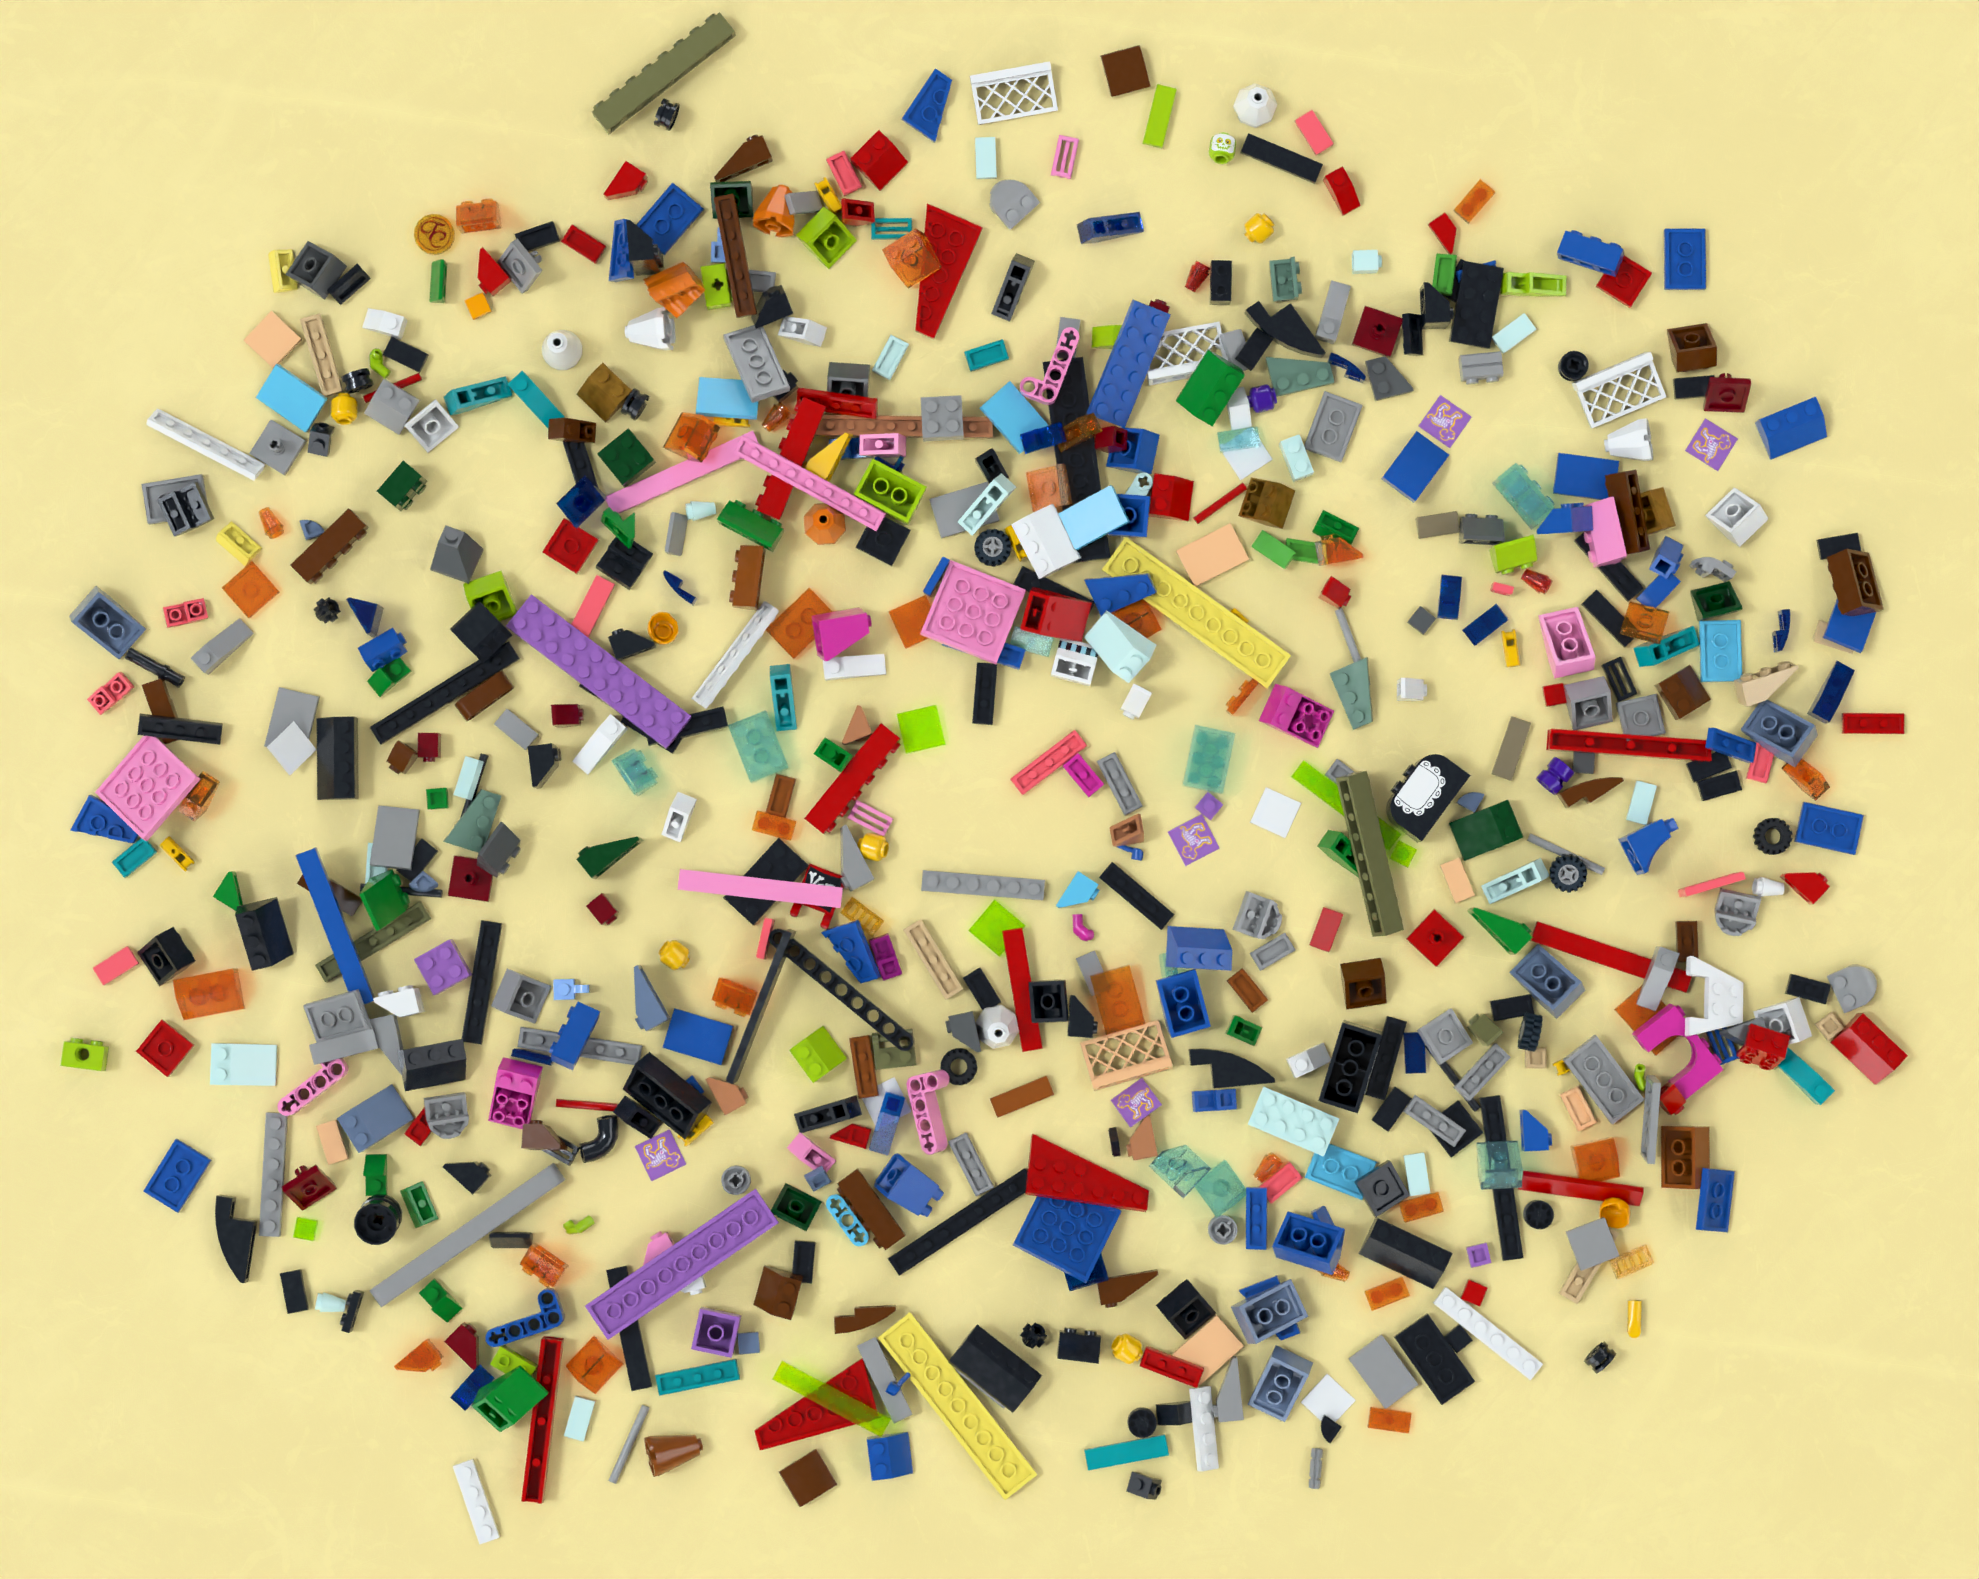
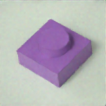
M1207 792L1195 806V809L1211 820L1223 804Z
M1486 1242L1466 1247L1471 1268L1491 1263Z

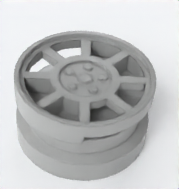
M735 1165L724 1171L721 1183L727 1193L739 1195L749 1188L751 1177L747 1169Z
M1218 1215L1209 1222L1208 1234L1217 1244H1229L1237 1235V1225L1229 1216Z

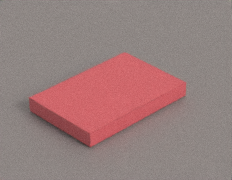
M1736 872L1679 889L1678 894L1679 897H1687L1746 879L1744 872Z

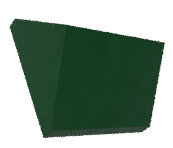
M751 181L710 182L713 219H717L714 197L728 194L735 195L739 218L753 217V189Z
M1730 581L1690 591L1697 621L1742 610V605Z
M785 1183L771 1212L786 1222L807 1231L822 1201Z

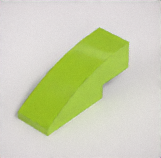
M1506 272L1502 276L1500 295L1566 296V275Z

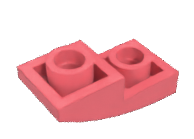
M204 598L163 607L167 628L208 618Z
M118 672L87 700L102 715L128 694L134 686L122 672Z

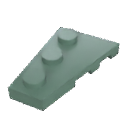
M1273 357L1265 358L1276 397L1334 384L1331 365L1328 362Z
M1368 657L1329 673L1353 730L1373 722Z
M481 789L443 842L479 853L487 842L501 795Z

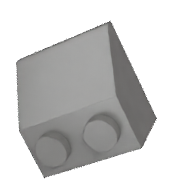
M383 379L364 414L400 435L420 400L387 379Z
M1604 676L1564 685L1566 705L1573 730L1613 722L1611 691Z
M507 968L491 1006L506 1014L535 1024L551 986Z

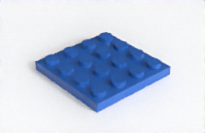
M1037 1196L1013 1246L1086 1283L1118 1220L1121 1210L1113 1207Z

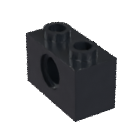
M1211 260L1210 305H1230L1232 261Z

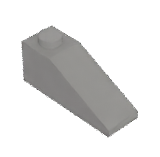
M1331 280L1316 331V340L1330 344L1335 343L1348 299L1350 285Z
M239 618L206 643L191 659L204 673L209 675L254 633Z
M844 825L840 828L842 875L840 879L844 888H849L851 892L874 880V877L847 825Z
M1661 946L1655 948L1636 1005L1656 1011L1680 953Z
M392 1014L370 1019L372 1025L370 1029L374 1028L379 1048L402 1075L398 1051L404 1049L397 1016Z
M1236 1356L1231 1357L1216 1398V1405H1213L1214 1418L1218 1417L1219 1422L1244 1420Z

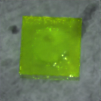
M1398 840L1389 859L1408 868L1417 849Z
M297 1217L293 1238L314 1241L318 1220Z

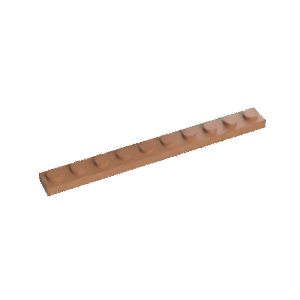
M790 414V418L794 419L796 414ZM823 415L815 436H841L844 433H851L853 437H860V435L899 433L906 437H923L922 416H877L876 419L850 415ZM963 417L964 438H993V423L987 417Z

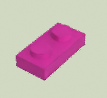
M1079 753L1062 766L1088 798L1104 785Z

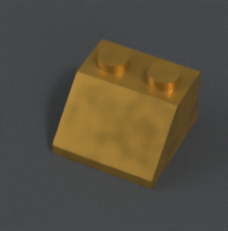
M602 362L587 378L576 395L606 423L624 405L632 390Z
M1664 487L1641 493L1648 535L1676 526Z

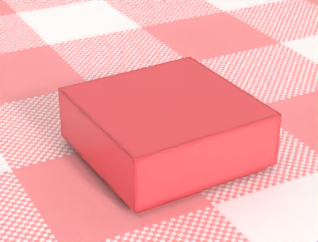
M1493 582L1490 591L1510 596L1513 593L1514 587Z

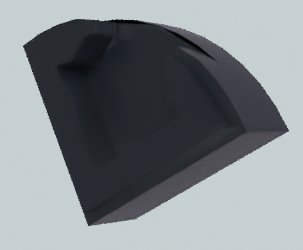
M1116 1127L1109 1128L1113 1157L1121 1156Z
M1324 1414L1321 1420V1432L1326 1441L1331 1443L1341 1429V1426Z

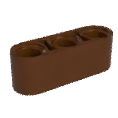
M500 671L454 705L467 722L509 693L514 686L505 673Z

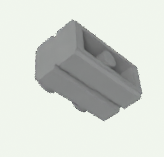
M1501 351L1459 356L1461 382L1466 381L1467 385L1479 383L1478 380L1486 379L1487 383L1498 382L1499 378L1503 377Z

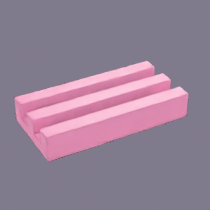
M1059 135L1051 176H1059L1060 178L1064 177L1071 180L1079 139ZM1062 140H1064L1066 144L1059 172L1056 171ZM1070 142H1074L1068 173H1064Z
M858 800L848 816V819L882 836H885L893 818ZM858 806L887 820V823L885 824L858 810ZM856 813L880 825L884 829L880 831L879 829L857 819L856 817H854V814Z

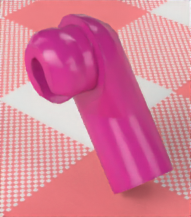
M1072 914L1074 934L1082 941L1092 940L1094 932L1083 926V915Z

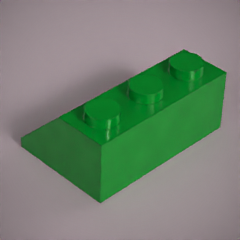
M1208 349L1180 392L1176 402L1196 418L1213 427L1245 374L1242 368Z
M729 500L717 518L718 523L774 552L784 533V529L781 528L782 524L774 519L770 521L764 519V514L755 509L752 512L745 509L746 505L738 500H735V502Z

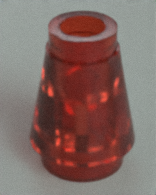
M1196 261L1191 266L1184 287L1196 292L1209 276L1210 268Z
M1526 569L1521 577L1537 593L1544 595L1553 580L1549 579V576Z

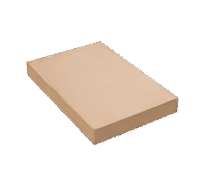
M1231 523L1176 550L1195 587L1249 560Z
M1215 1315L1179 1347L1172 1356L1204 1367L1199 1387L1243 1348L1244 1345L1221 1319Z

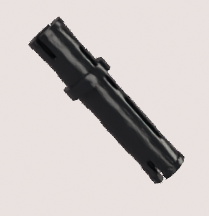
M132 647L126 653V660L158 676V679H164L178 688L183 684L185 676L170 669V666L166 664L164 666Z

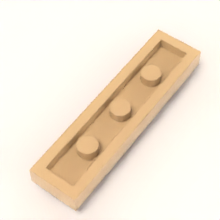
M321 314L300 319L322 395L328 397L342 393L343 388Z
M920 919L905 928V934L945 1000L963 990L922 920Z
M1609 1228L1612 1238L1615 1241L1619 1233ZM1576 1262L1559 1294L1578 1304L1601 1263L1581 1271Z

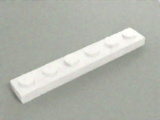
M158 408L147 419L146 425L253 481L264 470V463Z
M766 601L762 603L691 699L707 709L719 691L726 685L731 675L738 669L745 656L750 653L757 640L762 637L769 624L774 621L779 610Z
M1447 1287L1434 1300L1433 1303L1529 1380L1534 1377L1543 1365Z

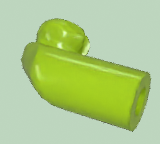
M377 348L373 349L369 355L370 368L386 379L391 371L383 365L382 351Z
M1637 1064L1635 1066L1634 1078L1638 1089L1644 1092L1646 1088V1080H1644L1645 1066Z
M588 1215L575 1225L572 1220H569L563 1224V1227L566 1229L567 1234H577L584 1232L595 1223L592 1217Z

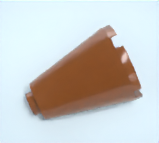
M696 1435L648 1436L644 1438L646 1454L649 1457V1466L653 1477L660 1476L699 1456L700 1451L703 1450L702 1441L700 1438L697 1439Z

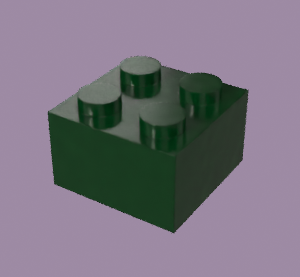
M629 428L597 453L624 488L656 463Z
M403 460L377 492L399 511L407 510L413 503V497L416 494L420 495L425 490L427 480Z

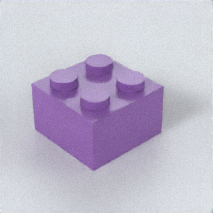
M449 939L414 959L433 995H438L472 976L453 939Z
M701 1307L691 1349L732 1358L742 1315Z

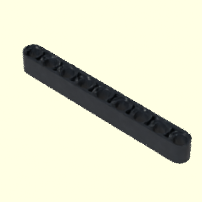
M774 929L769 935V941L776 949L779 944L774 941V936L777 933L783 934L784 930ZM795 938L793 939L787 958L898 1049L909 1051L914 1047L915 1039L907 1030ZM796 945L800 948V953L798 956L792 957L790 949ZM810 958H813L816 962V966L812 970H808L805 965L806 961ZM828 971L832 977L829 982L824 983L821 975ZM841 984L847 987V993L843 996L837 993V988ZM856 997H860L863 1000V1005L859 1009L853 1006V1000ZM872 1010H876L879 1014V1018L875 1022L870 1021L868 1017L869 1012ZM888 1023H892L895 1027V1031L890 1035L884 1031V1027ZM903 1036H908L911 1041L910 1045L906 1048L900 1045V1039Z

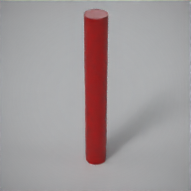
M417 373L393 384L402 389L421 381L422 378L420 373ZM376 391L363 396L365 403L371 401Z
M1241 483L1193 517L1194 521L1199 524L1247 490L1244 483Z
M556 1099V1107L613 1112L618 1105L615 1103Z

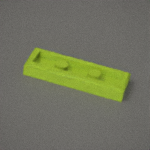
M1157 84L1143 144L1158 148L1163 147L1176 88Z

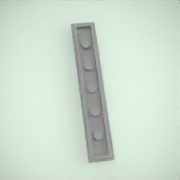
M520 1027L517 1047L549 1052L553 1042H558L560 1036L558 1032ZM589 1037L580 1057L635 1065L641 1058L642 1045Z

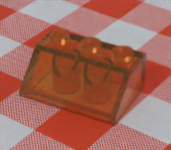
M238 968L172 980L176 1001L184 1020L245 1009Z

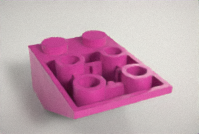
M1275 684L1259 721L1318 748L1334 710L1289 687Z
M503 1057L497 1070L488 1121L523 1129V1124H530L543 1067Z

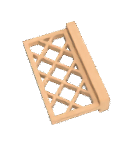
M1159 1020L1080 1042L1094 1091L1173 1068ZM1156 1026L1158 1034L1155 1040L1144 1035L1147 1028ZM1133 1032L1140 1036L1135 1046L1124 1041L1129 1033ZM1114 1038L1120 1042L1115 1052L1105 1047L1108 1039ZM1142 1038L1152 1043L1148 1053L1137 1048ZM1095 1044L1100 1047L1096 1057L1087 1054L1085 1046ZM1122 1044L1133 1049L1128 1059L1118 1054ZM1154 1045L1163 1048L1165 1056L1155 1058L1150 1055ZM1103 1049L1113 1054L1108 1064L1098 1060ZM1135 1050L1145 1055L1142 1063L1136 1064L1130 1060ZM1115 1056L1126 1061L1122 1069L1117 1070L1110 1066ZM1096 1062L1106 1067L1104 1073L1098 1076H1094L1092 1070Z

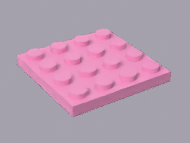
M950 560L920 635L990 663L997 664L1026 590Z
M143 736L95 793L143 840L148 841L199 782L200 778L157 737Z

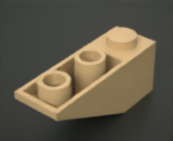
M1783 661L1773 668L1764 667L1754 674H1742L1739 679L1734 680L1738 703L1748 707L1766 701L1798 669V666L1789 661Z

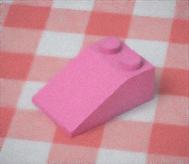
M1578 607L1538 616L1548 662L1554 679L1594 670L1596 657Z

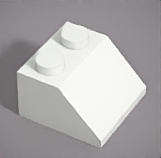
M1735 487L1705 515L1727 539L1739 547L1768 520L1761 505Z
M1799 997L1753 1011L1755 1018L1763 1017L1767 1029L1789 1035L1788 1045L1803 1041L1812 1036Z

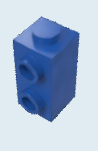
M1665 536L1654 554L1649 569L1666 579L1671 573L1675 574L1680 566L1679 562L1684 555L1681 553L1684 545Z
M394 628L358 647L364 662L372 672L376 671L379 667L383 668L384 665L408 652L404 645L407 643L405 637L401 632L397 633Z

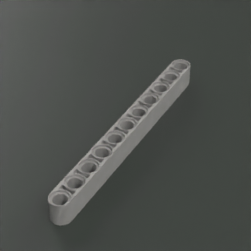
M554 1163L369 1291L380 1307H383L562 1183L565 1178Z

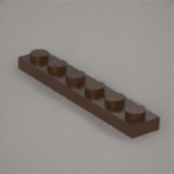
M728 194L714 197L736 318L756 315L757 309L735 195Z

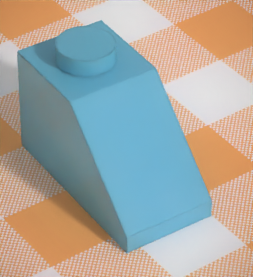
M1078 871L1056 907L1062 908L1085 903L1089 899L1094 900L1100 891L1097 889L1099 884Z

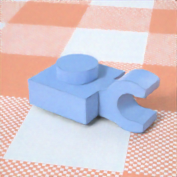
M719 227L717 229V242H711V263H726Z
M575 979L553 980L554 1000L575 999V993H589V985H575Z

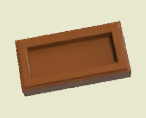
M776 774L765 813L786 818L796 782L795 778Z
M1243 968L1227 980L1228 984L1252 1013L1268 1001Z

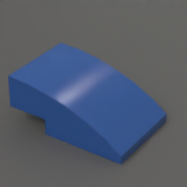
M1416 431L1381 479L1414 503L1443 465L1449 454Z

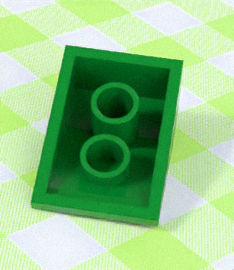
M393 869L371 877L359 894L376 931L385 927L409 907V897L406 892L402 891L400 877L394 873Z
M1475 907L1467 910L1510 955L1517 954L1533 938L1530 935L1532 931L1524 923L1519 924L1518 922Z

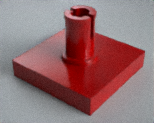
M1433 909L1406 940L1437 967L1464 936Z

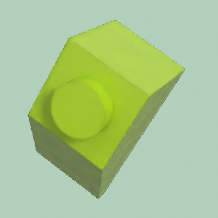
M1122 325L1092 327L1091 348L1113 349Z

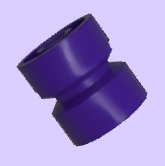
M1554 757L1548 763V769L1542 770L1536 777V780L1550 793L1557 795L1563 788L1562 783L1568 782L1575 773L1563 761Z

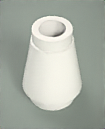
M1764 877L1755 878L1752 884V892L1758 897L1783 895L1784 883Z

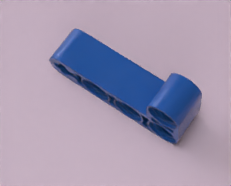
M546 1288L539 1293L538 1303L541 1312L490 1329L485 1337L487 1344L491 1347H498L559 1326L564 1321L565 1316L556 1290ZM544 1293L552 1294V1303H546L543 1300ZM551 1312L558 1313L560 1319L557 1323L550 1321L549 1315ZM531 1319L539 1320V1329L531 1328ZM512 1325H517L520 1328L521 1332L518 1336L511 1334L510 1328ZM494 1332L496 1335L505 1332V1336L499 1338L498 1342L496 1339H491Z

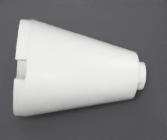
M556 330L545 338L542 344V355L545 362L552 368L568 370L573 368L580 360L582 344L573 332Z

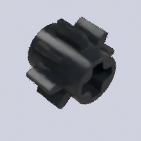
M328 597L325 600L320 599L316 602L317 607L314 608L317 619L324 621L325 624L338 619L337 614L341 611L335 600Z
M1036 1322L1032 1326L1027 1323L1020 1334L1023 1343L1031 1349L1035 1346L1040 1348L1045 1343L1044 1340L1047 1337L1045 1329L1040 1324H1036Z

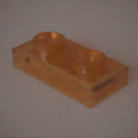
M1480 179L1453 211L1469 224L1495 194V191Z
M1253 678L1250 682L1245 680L1239 688L1241 693L1237 698L1232 696L1226 703V706H1228L1226 712L1232 716L1259 683Z
M757 811L752 831L791 841L797 821Z
M1438 1191L1398 1203L1404 1223L1444 1212Z
M1402 1276L1364 1291L1371 1311L1410 1296Z
M1370 1407L1367 1427L1409 1434L1411 1412Z

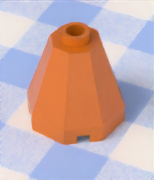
M778 185L772 187L755 211L753 226L769 235L770 231L777 232L775 235L777 237L793 235L794 215H790L785 200L786 194L793 193L789 190L788 186Z
M825 503L814 504L804 515L805 534L817 545L835 544L846 531L845 514ZM827 518L825 523L820 522L821 519L825 520Z

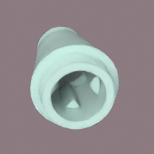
M690 501V503L685 504L688 520L692 519L695 521L716 514L714 502Z
M325 1292L323 1294L318 1293L315 1310H320V1312H344L346 1300Z

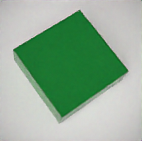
M447 788L426 789L428 810L449 808Z

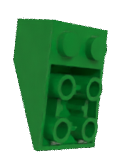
M518 1366L480 1388L472 1403V1407L493 1427L502 1432L514 1425L549 1392L523 1367Z

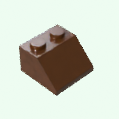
M1707 323L1667 329L1671 359L1676 372H1687L1717 366V345Z
M1690 665L1654 685L1675 720L1684 717L1711 700Z
M1381 958L1340 964L1346 1010L1387 1003L1385 973Z
M764 1265L753 1305L770 1315L791 1320L804 1276Z

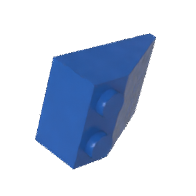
M1196 969L1156 980L1163 1016L1171 1038L1211 1027Z

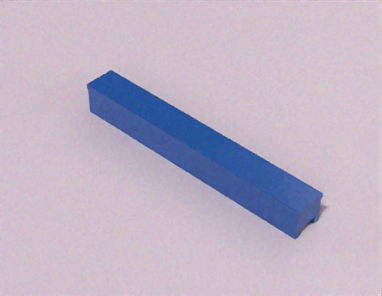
M315 847L298 853L296 855L297 861L347 990L349 992L359 989L363 1003H370L374 1001L373 991L318 849Z

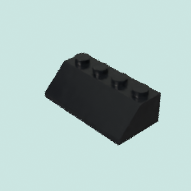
M626 220L629 262L636 276L661 272L660 268H664V260L658 244L655 245L653 239L631 220Z
M354 716L317 718V800L359 799L358 718Z
M650 1052L635 1063L623 1087L626 1093L684 1140L688 1138L704 1118L712 1104L709 1099Z
M1375 1217L1358 1254L1433 1289L1444 1273L1453 1253Z
M978 1324L970 1331L948 1361V1363L1012 1413L1031 1392L1042 1376Z

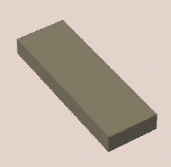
M1511 716L1491 773L1492 775L1509 781L1512 780L1531 725L1530 722Z

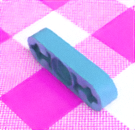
M833 1194L829 1196L826 1201V1207L855 1246L865 1245L868 1242L869 1234L857 1216L852 1212L849 1205L841 1195ZM833 1198L841 1201L839 1203L841 1209L847 1208V1211L842 1212L839 1217L835 1214L839 1212L838 1209L830 1207L832 1204L831 1199ZM846 1214L853 1217L854 1221L850 1226H845L842 1223V1217ZM856 1223L860 1226L856 1230L859 1233L863 1232L865 1234L863 1242L854 1240L856 1237L854 1231L851 1234L847 1231L852 1229Z

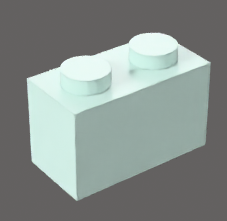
M1300 434L1280 441L1279 447L1292 481L1295 482L1313 475L1314 470Z

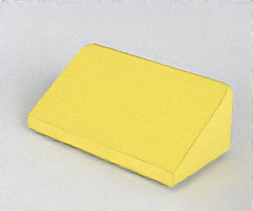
M293 249L271 251L268 256L274 293L298 290L297 282L286 275L294 262Z
M232 521L216 537V541L244 566L249 564L262 549Z

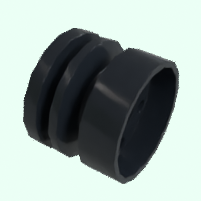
M376 1194L369 1197L363 1202L354 1219V1229L357 1236L362 1241L371 1245H381L388 1242L400 1226L402 1209L393 1197L386 1194ZM377 1215H378V1216L383 1215L384 1218H383V1219H382L381 1217H380V1218H377L376 1216H377Z

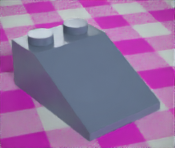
M97 586L94 587L69 616L74 625L117 659H120L146 630L115 600Z
M1769 700L1760 702L1741 728L1744 734L1793 767L1797 766L1818 736L1814 724Z
M1539 944L1509 972L1556 1019L1585 991L1582 982Z
M635 966V1006L638 1016L635 1020L640 1029L650 1031L671 1018L642 966Z
M393 1084L337 1118L358 1153L370 1148L414 1119Z
M1291 1279L1231 1306L1248 1344H1257L1308 1317Z
M1275 1345L1248 1405L1285 1422L1309 1376L1313 1362Z

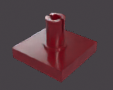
M1365 306L1352 345L1390 358L1402 325V318Z
M1725 373L1720 374L1719 377H1710L1703 404L1704 411L1744 413L1751 388V379L1732 378V375L1727 373V378Z
M454 855L448 896L489 902L493 875L477 866V859Z
M304 1165L300 1166L301 1172L298 1168L295 1170L297 1177L281 1187L283 1192L302 1211L337 1189L335 1183L317 1165L310 1169H307V1166Z

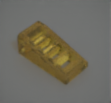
M851 897L840 913L852 922L856 920L854 917L858 911L863 909V913L857 920L861 922L867 913L870 915L865 924L862 925L860 923L863 931L873 937L884 923V920ZM855 903L857 907L853 911V913L849 915L848 911ZM873 919H876L877 921L869 930L867 926Z
M1647 1244L1608 1260L1616 1279L1654 1264ZM1641 1251H1643L1645 1258L1647 1260L1644 1263L1639 1253ZM1632 1255H1636L1639 1265L1635 1264ZM1627 1257L1632 1266L1631 1268H1628L1627 1263L1625 1261V1258ZM1618 1261L1622 1262L1624 1271L1620 1270Z

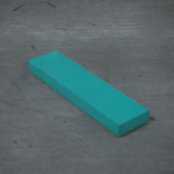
M736 1359L655 1375L659 1396L740 1380Z
M1165 1434L1084 1449L1088 1471L1169 1455Z

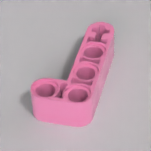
M1068 327L1061 333L1043 381L1033 377L1022 379L1020 382V392L1024 397L1044 405H1051L1056 401L1079 342V332L1075 328ZM1073 334L1075 340L1070 341L1069 348L1065 347L1067 337L1065 336ZM1060 352H1065L1069 358L1062 362L1058 360L1057 355ZM1058 371L1061 374V378L1056 381L1052 380L1050 373ZM1032 383L1035 389L1032 392H1026L1023 389L1024 384ZM1045 390H1051L1054 396L1051 399H1045L1042 393Z
M340 1058L321 1063L322 1069L279 1101L278 1111L284 1116L293 1115L325 1092L348 1073V1065L345 1060ZM336 1063L342 1066V1072L339 1075L333 1071V1066ZM319 1076H323L326 1079L324 1087H319L317 1084ZM303 1088H306L310 1094L306 1100L300 1096ZM295 1099L298 1101L290 1107L291 1110H285L286 1103L293 1102Z
M944 1070L912 1076L906 1083L921 1148L928 1155L945 1150L948 1144L935 1090L944 1088L949 1084V1075Z

